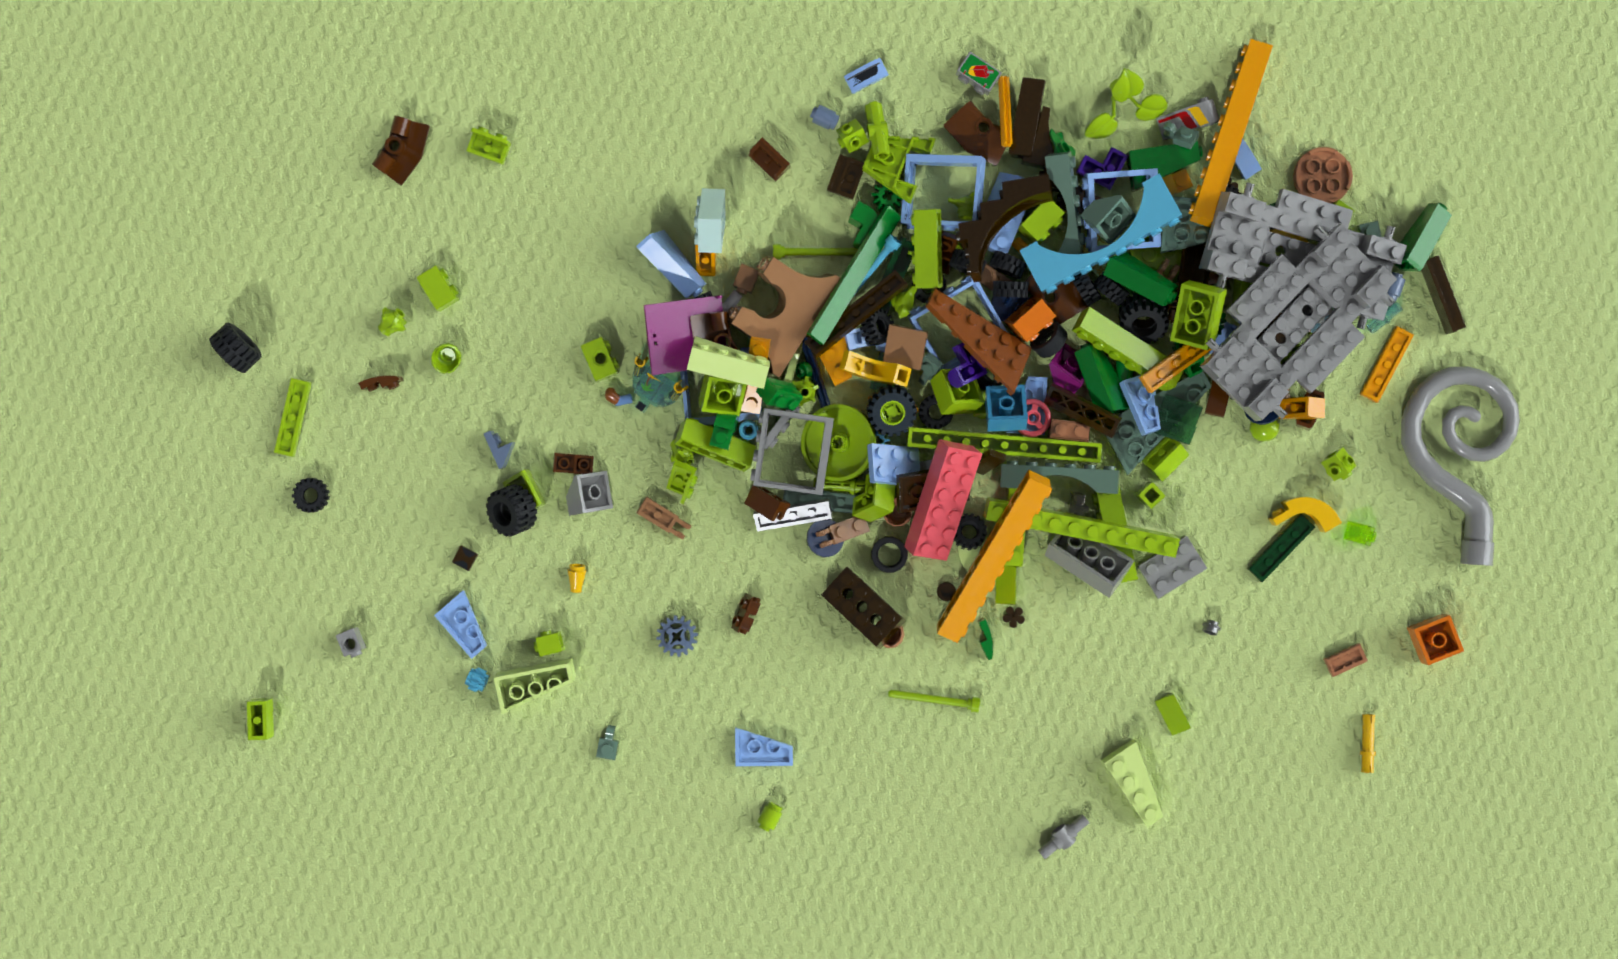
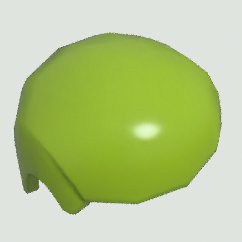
M450 343L440 344L431 355L432 366L442 374L454 372L462 360L461 351L457 346Z
M1277 419L1265 425L1250 422L1249 430L1255 439L1265 442L1273 440L1277 436L1280 424Z

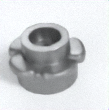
M1207 620V622L1202 624V631L1209 635L1217 636L1218 631H1221V628L1218 626L1219 623L1216 621Z

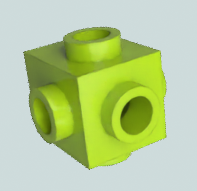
M856 118L836 130L839 136L837 142L842 149L845 147L849 153L858 150L869 142L863 127Z
M1344 447L1329 454L1321 462L1326 473L1331 476L1333 481L1340 478L1342 480L1352 475L1351 471L1356 467L1353 458L1348 455Z

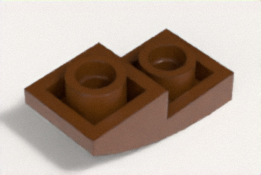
M943 230L942 273L949 275L951 270L949 262L954 250L957 249L958 243L955 234Z
M377 376L363 380L358 384L361 390L371 392L379 388L378 384L384 389L393 390L399 387V383L404 380L399 376Z
M1213 379L1207 397L1205 414L1224 418L1229 395Z
M554 453L553 472L593 473L594 456Z

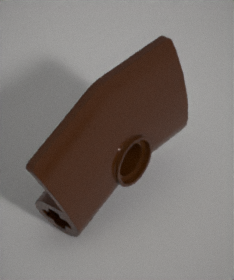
M969 101L944 124V128L966 152L974 156H982L986 159V162L997 166L1006 147L1001 145L1000 126L992 123L972 101ZM986 124L989 130L981 132L978 126Z
M394 116L390 136L386 139L385 147L375 158L372 165L402 186L422 159L430 125ZM399 142V148L393 151V143Z
M1032 273L1025 281L1028 282V293L1034 297L1041 298L1056 315L1053 320L1059 324L1064 323L1088 308L1073 281L1066 285L1064 282L1057 286L1058 289L1052 292L1054 301L1051 303L1045 300V293L1041 292Z
M727 311L690 316L693 341L695 336L718 343L717 339L720 336H725L728 339V344L725 346L738 350L731 337Z

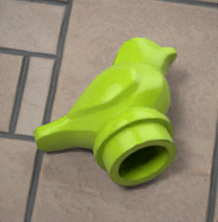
M975 191L960 199L948 198V202L958 208L959 219L971 220L973 218Z
M913 285L906 292L899 293L891 299V304L898 313L899 319L908 316L913 307L914 295L917 291Z

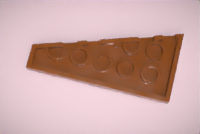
M934 289L925 307L941 323H945L951 329V334L955 338L958 337L965 344L964 348L984 368H988L994 374V379L998 383L1001 382L1007 388L1006 391L1010 396L1014 394L1032 348L944 293Z

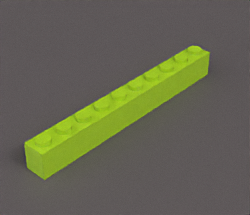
M908 427L906 447L936 449L938 441L941 439L972 445L981 453L993 449L1009 456L1101 463V443Z
M987 497L983 517L986 520L998 522L1009 501ZM1041 508L1039 514L1034 515L1030 529L1176 558L1180 539L1173 534Z

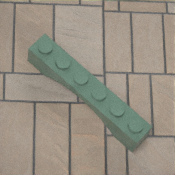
M1071 151L1047 154L1045 156L1047 174H1049V178L1061 192L1068 213L1067 232L1058 253L1086 254V252H1083L1085 235L1081 233L1080 227L1083 225V218L1078 211V207L1081 205L1080 196L1076 195L1078 178L1077 175H1074L1073 168L1076 167L1075 156H1072Z
M1007 461V464L1001 465L1000 487L1018 488L1029 469L1044 477L1053 475L1073 477L1086 483L1097 493L1118 494L1120 471L1115 470V466H1104L1102 470L1096 469V465H1084V468H1076V464H1065L1064 467H1057V463H1045V466H1037L1038 462H1026V465H1018V461Z

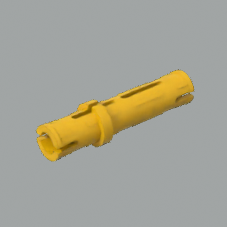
M1362 714L1361 772L1374 773V756H1376V751H1374L1375 715Z

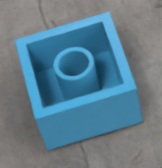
M1017 385L1015 393L1011 396L1007 393L1005 386H986L987 432L1027 429L1028 414L1025 385Z

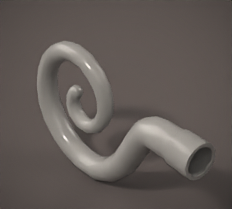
M1469 366L1448 367L1432 373L1415 388L1406 403L1401 419V445L1410 466L1425 483L1453 502L1465 513L1464 540H1462L1460 564L1493 566L1494 542L1492 541L1494 521L1493 512L1488 502L1472 487L1444 470L1428 453L1422 440L1421 423L1425 410L1431 400L1448 387L1466 384L1487 391L1497 402L1503 413L1502 431L1489 446L1473 448L1466 445L1457 436L1455 423L1459 418L1465 417L1472 422H1478L1481 419L1480 412L1473 407L1463 405L1454 407L1448 411L1442 420V434L1447 445L1456 454L1470 461L1485 462L1499 457L1511 446L1518 433L1520 422L1519 408L1511 390L1499 378L1484 370Z

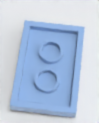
M876 443L867 445L870 483L896 485V475L920 471L919 448Z

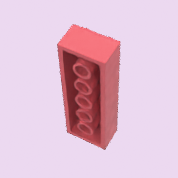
M939 439L904 545L912 555L947 561L983 454L974 446Z

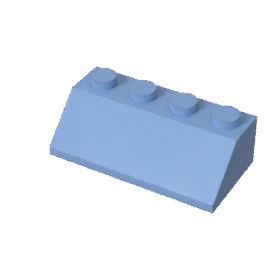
M999 172L987 201L1000 199L999 190H1002V182L1022 179L1023 177ZM1025 211L1012 218L999 230L987 249L988 251L993 253L1000 251L1008 254Z

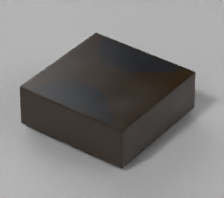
M461 545L452 563L470 571L479 554Z

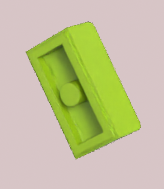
M1004 565L1002 575L996 578L995 604L1016 605V566Z
M1173 693L1154 701L1172 736L1191 729Z

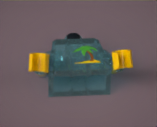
M639 353L635 358L632 387L635 389L634 393L641 398L635 407L644 413L650 404L658 408L675 403L682 392L688 389V385L682 388L680 386L682 380L674 383L663 374L651 375V368L646 364L649 358L646 357L642 361L640 359L641 353Z

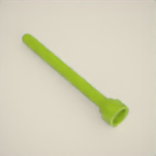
M773 244V257L777 260H781L785 256H854L858 251L857 248H785L781 244Z
M889 690L888 696L891 698L967 707V710H971V712H979V697L965 700Z

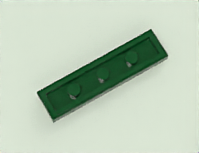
M1299 514L1247 569L1260 582H1263L1312 532L1315 526L1303 514Z

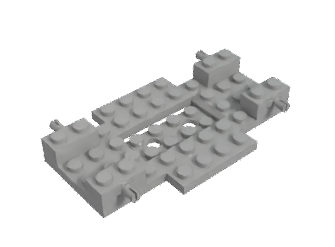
M1246 183L1243 194L1221 192L1199 268L1219 275L1215 287L1224 289L1227 277L1252 284L1267 268L1259 265V263L1262 262L1270 265L1278 257L1275 254L1276 247L1283 246V255L1296 267L1316 246L1270 232V228L1320 242L1322 239L1313 232L1318 226L1328 233L1333 227L1342 224L1355 237L1352 243L1377 268L1384 265L1390 272L1392 271L1393 264L1402 263L1407 245L1392 239L1395 227L1387 226L1384 237L1365 235L1349 230L1348 227L1353 213L1351 209L1286 189H1280L1275 207L1266 205V202L1252 197L1255 184ZM1306 285L1280 313H1283L1308 287V285ZM1379 299L1370 308L1364 309L1359 315L1356 328L1364 330L1367 319L1384 321L1388 305L1382 299ZM1304 305L1302 313L1305 316H1310L1312 308L1309 305Z
M1342 224L1333 227L1328 233L1318 226L1313 232L1322 240L1296 267L1283 254L1279 255L1226 310L1240 325L1220 345L1212 338L1205 343L1214 352L1200 367L1254 421L1263 420L1272 411L1283 419L1287 412L1279 405L1282 399L1289 393L1288 389L1295 381L1308 393H1312L1365 338L1352 322L1364 309L1370 308L1379 299H1382L1388 307L1395 302L1387 292L1397 278L1384 265L1377 268L1352 243L1355 237ZM1306 285H1308V287L1297 297V299L1271 324V326L1258 339H1256V337L1294 299V297ZM1304 305H1309L1312 308L1310 316H1305L1302 313ZM1330 309H1332L1333 312L1331 313V315L1311 334V336L1288 358V360L1285 363L1281 364L1280 361L1284 357H1286L1288 353L1296 346V344L1299 343L1301 339L1311 329L1314 328V326L1320 321V319L1324 315L1328 313ZM1277 333L1285 335V342L1283 344L1276 342L1275 336Z

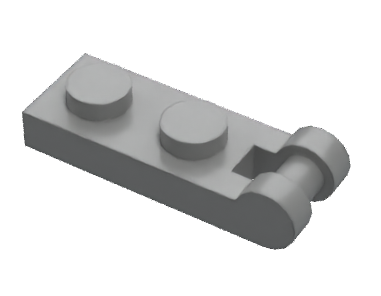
M797 407V408H796L795 410H793V411H791V410H786V411L799 413V412H800V409H799V407ZM781 416L766 436V450L769 447L773 448L779 440L776 438L780 432L784 433L790 426L788 423L789 417Z

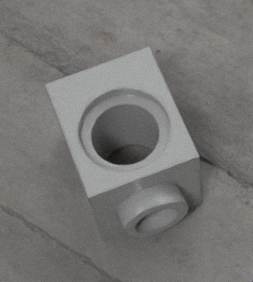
M358 627L335 635L344 657L348 655L351 658L362 654L361 650L366 648ZM350 638L355 641L356 645L354 648L348 645Z

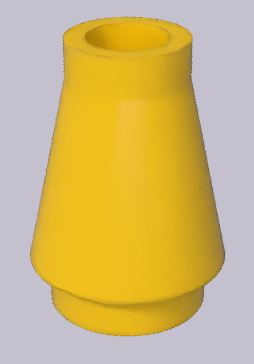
M570 564L569 569H567L570 592L580 593L582 592L587 570L583 564Z

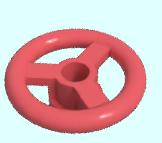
M1026 399L1027 405L1032 404L1031 410L1027 412V423L1035 425L1039 430L1017 431L1027 437H1037L1049 428L1051 413L1047 405L1042 401ZM1038 406L1042 408V410L1045 413L1044 425L1040 422L1041 415L1037 411ZM1031 414L1035 415V421L1029 420Z

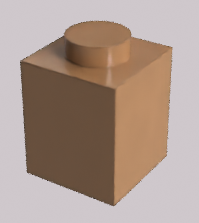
M741 263L733 284L737 288L736 291L738 293L747 295L748 292L752 294L759 277L756 273L757 269Z

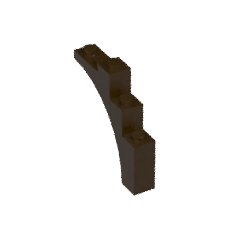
M1045 106L1040 111L1032 156L1019 155V158L1022 159V165L1043 169V171H1039L1038 176L1047 174L1045 156L1054 153L1049 135L1050 108ZM1050 179L1052 191L1061 193ZM1078 185L1076 187V195L1080 196L1081 202L1078 211L1079 214H1082L1085 210L1083 209L1085 190ZM1058 194L1055 204L1068 214L1063 196ZM1095 196V200L1102 199L1101 197Z
M1049 174L1002 182V190H999L1000 199L980 203L981 210L978 211L979 220L958 223L959 231H956L957 243H961L963 250H965L966 258H969V264H966L967 274L972 276L973 282L982 281L984 257L991 241L999 230L1021 212L1036 205L1053 201Z

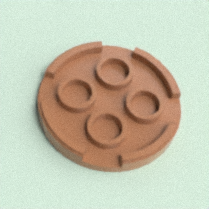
M1319 147L1305 153L1298 160L1293 173L1294 186L1299 194L1331 204L1340 200L1347 193L1353 178L1349 161L1338 150L1329 147Z

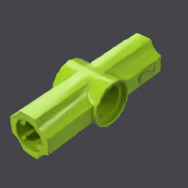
M873 101L865 105L867 134L869 141H871L874 159L882 161L890 157L887 122L884 121L882 104Z

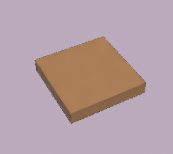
M890 324L883 362L897 363L908 368L921 370L928 331Z

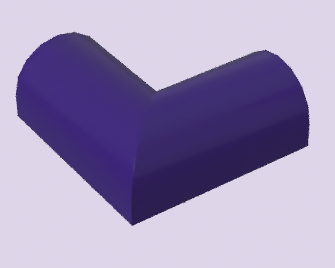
M1113 147L1110 148L1103 163L1085 155L1076 173L1084 177V174L1121 171L1128 155ZM1117 177L1094 179V183L1111 190Z
M963 342L952 348L961 364L948 373V380L955 388H960L988 373L964 348L965 344Z

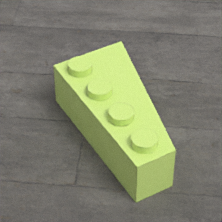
M695 336L687 370L764 389L770 361L763 356H754Z
M572 658L497 672L494 676V683L501 714L573 682L576 674Z
M1134 739L1129 740L1101 759L1147 827L1163 817L1138 745Z

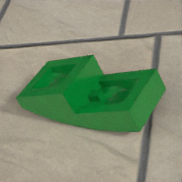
M982 618L977 622L985 639L979 641L986 658L991 660L993 656L991 631L986 619Z

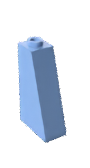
M665 230L649 234L636 246L685 298L691 296L695 298L703 292L702 288L706 285L705 281Z

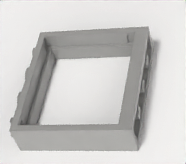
M764 408V412L760 411L758 423H762L761 431H757L756 442H759V449L754 450L753 461L757 463L756 469L751 470L750 480L754 481L753 485L823 495L834 418ZM769 415L825 423L815 487L760 479Z

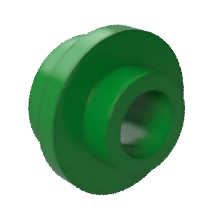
M798 362L796 375L801 380L805 376L811 377V365L808 362Z

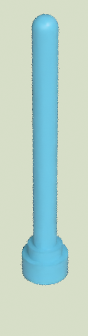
M890 234L886 238L885 247L879 253L856 293L888 254L898 250L902 245L896 237Z

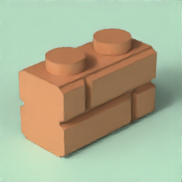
M1051 419L1047 438L1088 442L1090 427L1080 422Z

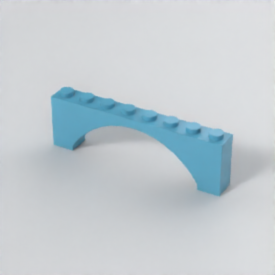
M1160 173L1142 183L1144 189L1143 198L1134 221L1126 232L1109 246L1086 254H1064L1048 250L1040 246L1036 241L1019 250L1042 293L1047 292L1049 294L1058 289L1057 286L1064 282L1066 285L1075 280L1074 276L1080 273L1082 275L1087 274L1092 270V266L1099 264V266L1103 265L1114 254L1119 256L1127 251V247L1133 244L1138 246L1145 241L1144 238L1151 235L1154 237L1163 231L1162 228L1168 225L1172 227L1180 222L1182 213Z

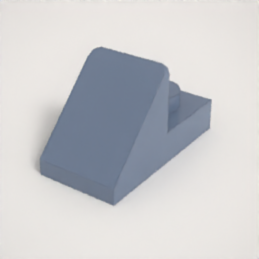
M494 431L484 433L498 468H506L515 442L501 447L502 441L498 433H494Z

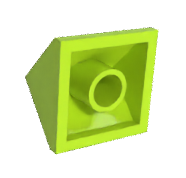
M529 469L522 470L503 482L504 487L517 484V486L521 485L523 489H527L536 503L535 508L546 504Z

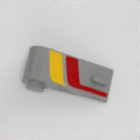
M1204 97L1197 100V104L1156 119L1163 140H1167L1168 138L1163 137L1165 132L1163 127L1166 122L1173 123L1177 129L1184 126L1195 130L1218 123L1219 116L1214 100Z

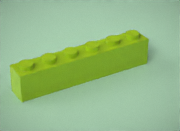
M1091 307L1081 311L1072 329L1080 339L1089 341L1093 344V347L1103 350L1109 354L1110 358L1122 362L1127 369L1136 371L1140 376L1167 357ZM1183 371L1163 384L1159 389L1168 391L1175 388Z
M1120 487L1118 494L1097 493L1094 490L1092 501L1094 505H1097L1098 512L1095 513L1096 519L1127 525ZM1111 545L1134 560L1132 549ZM1135 561L1121 583L1138 580Z

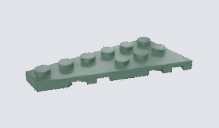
M1173 197L1182 213V218H1180V222L1175 226L1170 227L1168 225L1162 228L1160 254L1206 244L1210 227L1191 222V214H1188L1191 203H1196L1197 199Z
M1204 372L1192 378L1187 377L1179 381L1175 388L1161 391L1154 396L1161 429L1156 432L1141 436L1130 408L1118 414V416L1122 417L1120 421L1121 426L1113 438L1108 436L1106 438L1126 475L1130 474L1136 465L1145 458L1152 448L1162 440L1186 412L1210 389L1211 385Z

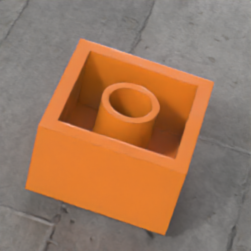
M1031 296L1003 322L1018 339L1031 342L1039 336L1038 332L1041 329L1048 328L1054 322L1053 319L1056 315L1041 298Z
M1442 613L1407 627L1422 664L1431 665L1464 651L1451 616Z

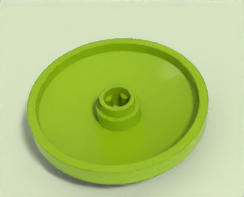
M843 404L828 405L816 411L813 415L834 418L825 479L830 481H846L862 474L869 466L867 445L876 443L875 431L870 420L860 410ZM808 420L801 436V450L805 462L817 474L825 423Z

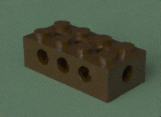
M848 567L821 594L879 649L906 622L897 611ZM853 591L852 598L847 599V593ZM866 603L867 609L864 612H861V605ZM880 616L881 622L878 625H874V619Z

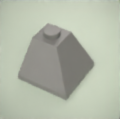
M607 471L574 476L566 496L569 516L613 508Z

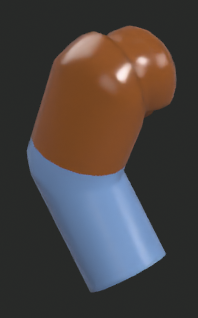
M608 388L605 391L606 400L615 406L633 403L631 394L620 396L614 388Z

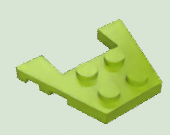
M888 136L890 157L882 161L874 159L871 145L862 171L911 204L917 186L899 180L906 163V154H909L910 151L920 154H931L936 138L919 139V137H912L911 139L900 138V136Z

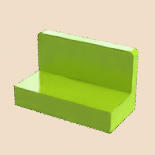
M1168 434L1142 462L1163 482L1189 454L1180 442Z

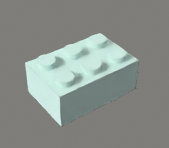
M702 188L701 196H697L696 216L694 217V228H696L694 242L695 245H698V252L722 253L725 230V189Z

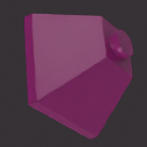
M1065 343L1055 354L1049 366L1053 382L1075 394L1085 380L1074 353L1076 350Z

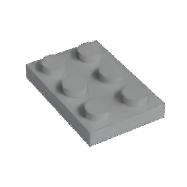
M1187 536L1180 539L1176 558L1155 554L1137 566L1157 599L1207 569Z

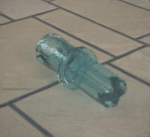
M1394 302L1387 308L1384 321L1371 320L1366 325L1368 331L1375 333L1385 324H1389L1393 317L1403 311L1400 304Z

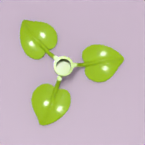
M1123 68L1120 77L1112 81L1109 86L1113 95L1111 97L1112 115L1102 113L1095 117L1086 128L1084 135L1088 138L1102 139L1109 137L1115 132L1118 126L1117 121L1114 119L1116 117V101L1124 102L1130 99L1138 107L1135 112L1136 117L1143 121L1153 120L1162 115L1167 109V102L1163 96L1151 94L1145 97L1141 104H1139L1132 96L1142 92L1144 82L1138 74Z

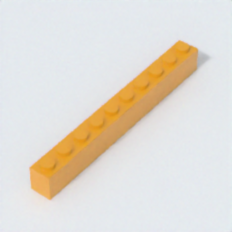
M1250 39L1248 45L1244 44L1240 56L1244 58L1242 63L1238 62L1235 73L1238 76L1236 80L1233 79L1229 91H1232L1231 97H1227L1223 108L1226 109L1225 115L1221 114L1217 125L1221 127L1219 132H1215L1212 143L1215 145L1213 150L1209 149L1206 161H1209L1207 168L1203 167L1200 176L1203 179L1202 185H1197L1194 194L1197 200L1196 203H1191L1188 214H1191V222L1211 228L1221 192L1226 190L1273 45Z
M1028 469L937 623L938 635L957 643L961 637L966 635L969 623L975 620L977 610L984 605L987 593L993 590L996 578L1002 575L1004 565L1012 559L1013 550L1016 545L1019 546L1021 544L1025 530L1030 529L1034 515L1039 514L1043 500L1050 496L1052 491L1050 479Z

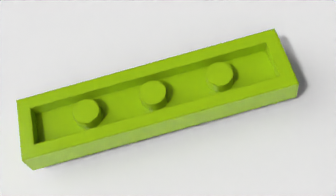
M291 378L274 453L295 457L311 382Z

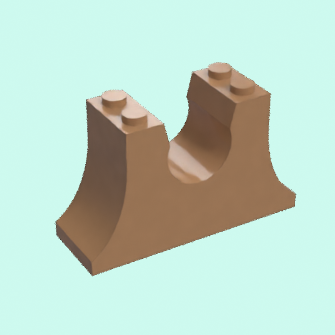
M766 256V258H762L757 265L759 269L756 273L764 282L771 284L776 289L779 297L776 309L767 316H759L753 310L735 305L734 308L731 307L728 310V319L730 325L740 330L750 339L751 336L771 339L768 356L770 367L768 372L780 377L839 282L840 277L828 273L814 277L806 276L794 271L776 258Z

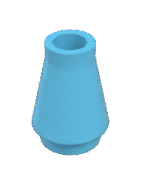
M747 420L741 423L739 427L741 437L747 440L756 437L758 426L755 422ZM747 427H752L753 431L751 434L746 433Z

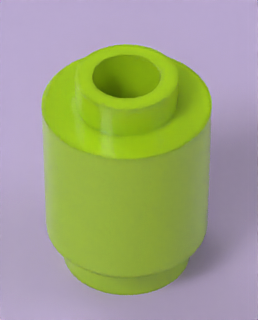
M769 801L768 805L764 806L757 821L760 823L759 827L768 832L770 829L774 830L782 815L781 811L783 808Z

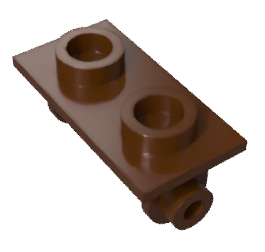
M748 593L742 597L738 613L732 619L731 628L745 635L750 631L754 619L748 616L749 614L756 616L761 605L759 603L761 599L752 597Z

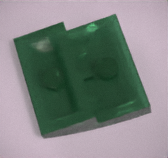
M1165 394L1159 410L1161 429L1153 433L1190 445L1203 406Z

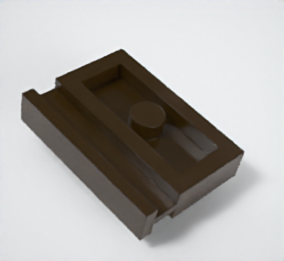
M840 154L827 191L853 200L863 174L864 162Z

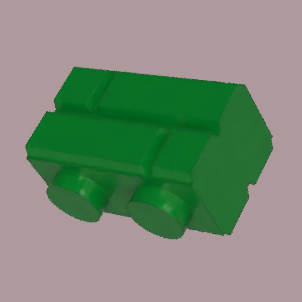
M770 377L766 378L764 389L757 388L756 391L766 405L791 411L795 410L803 399V395L793 383Z

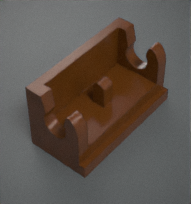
M763 137L749 151L748 156L775 182L790 168V163Z
M755 485L752 486L744 502L745 505L771 521H775L776 518L782 520L788 507L791 505L765 487Z

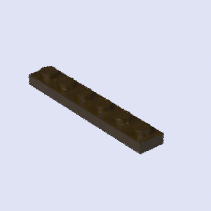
M896 270L845 309L824 345L809 337L804 341L806 346L818 358L907 288V282Z

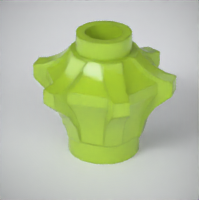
M386 307L382 309V319L378 325V329L382 334L390 336L397 331L403 332L406 330L404 325L407 322L404 319L405 314L402 310L398 308L390 310Z
M805 376L803 380L797 382L793 380L791 382L800 393L803 389L808 390L807 393H804L799 406H803L804 403L809 401H816L814 396L816 389L819 387L818 385H813L809 381L808 376Z
M674 439L670 444L672 450L671 462L678 460L691 465L694 462V455L696 453L675 445L676 439Z

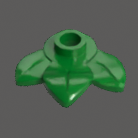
M1051 128L1049 135L1054 144V153L1071 151L1072 156H1075V148L1069 146L1064 141L1063 133H1055Z

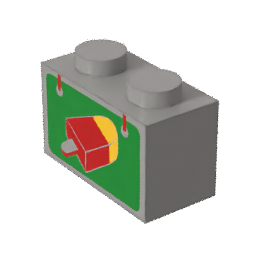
M972 52L968 53L956 72L959 81L966 85L968 83L971 84L977 93L981 95L986 94L987 96L1002 72Z

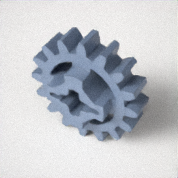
M674 615V620H671L670 617L666 618L667 624L661 623L663 629H657V632L661 633V635L657 636L656 639L662 641L658 646L665 647L664 653L669 650L670 656L677 653V656L680 657L681 652L687 655L688 648L690 650L694 649L692 643L698 642L694 639L695 636H698V633L693 632L696 625L690 626L692 620L684 621L685 616L678 619L677 615ZM675 623L682 624V626L678 628H674L671 625ZM683 629L680 635L682 640L677 639L672 643L675 636L673 632L678 633ZM687 629L690 633V640L686 638ZM665 631L669 635L668 643L665 640ZM678 644L684 646L680 649L672 648L674 645Z

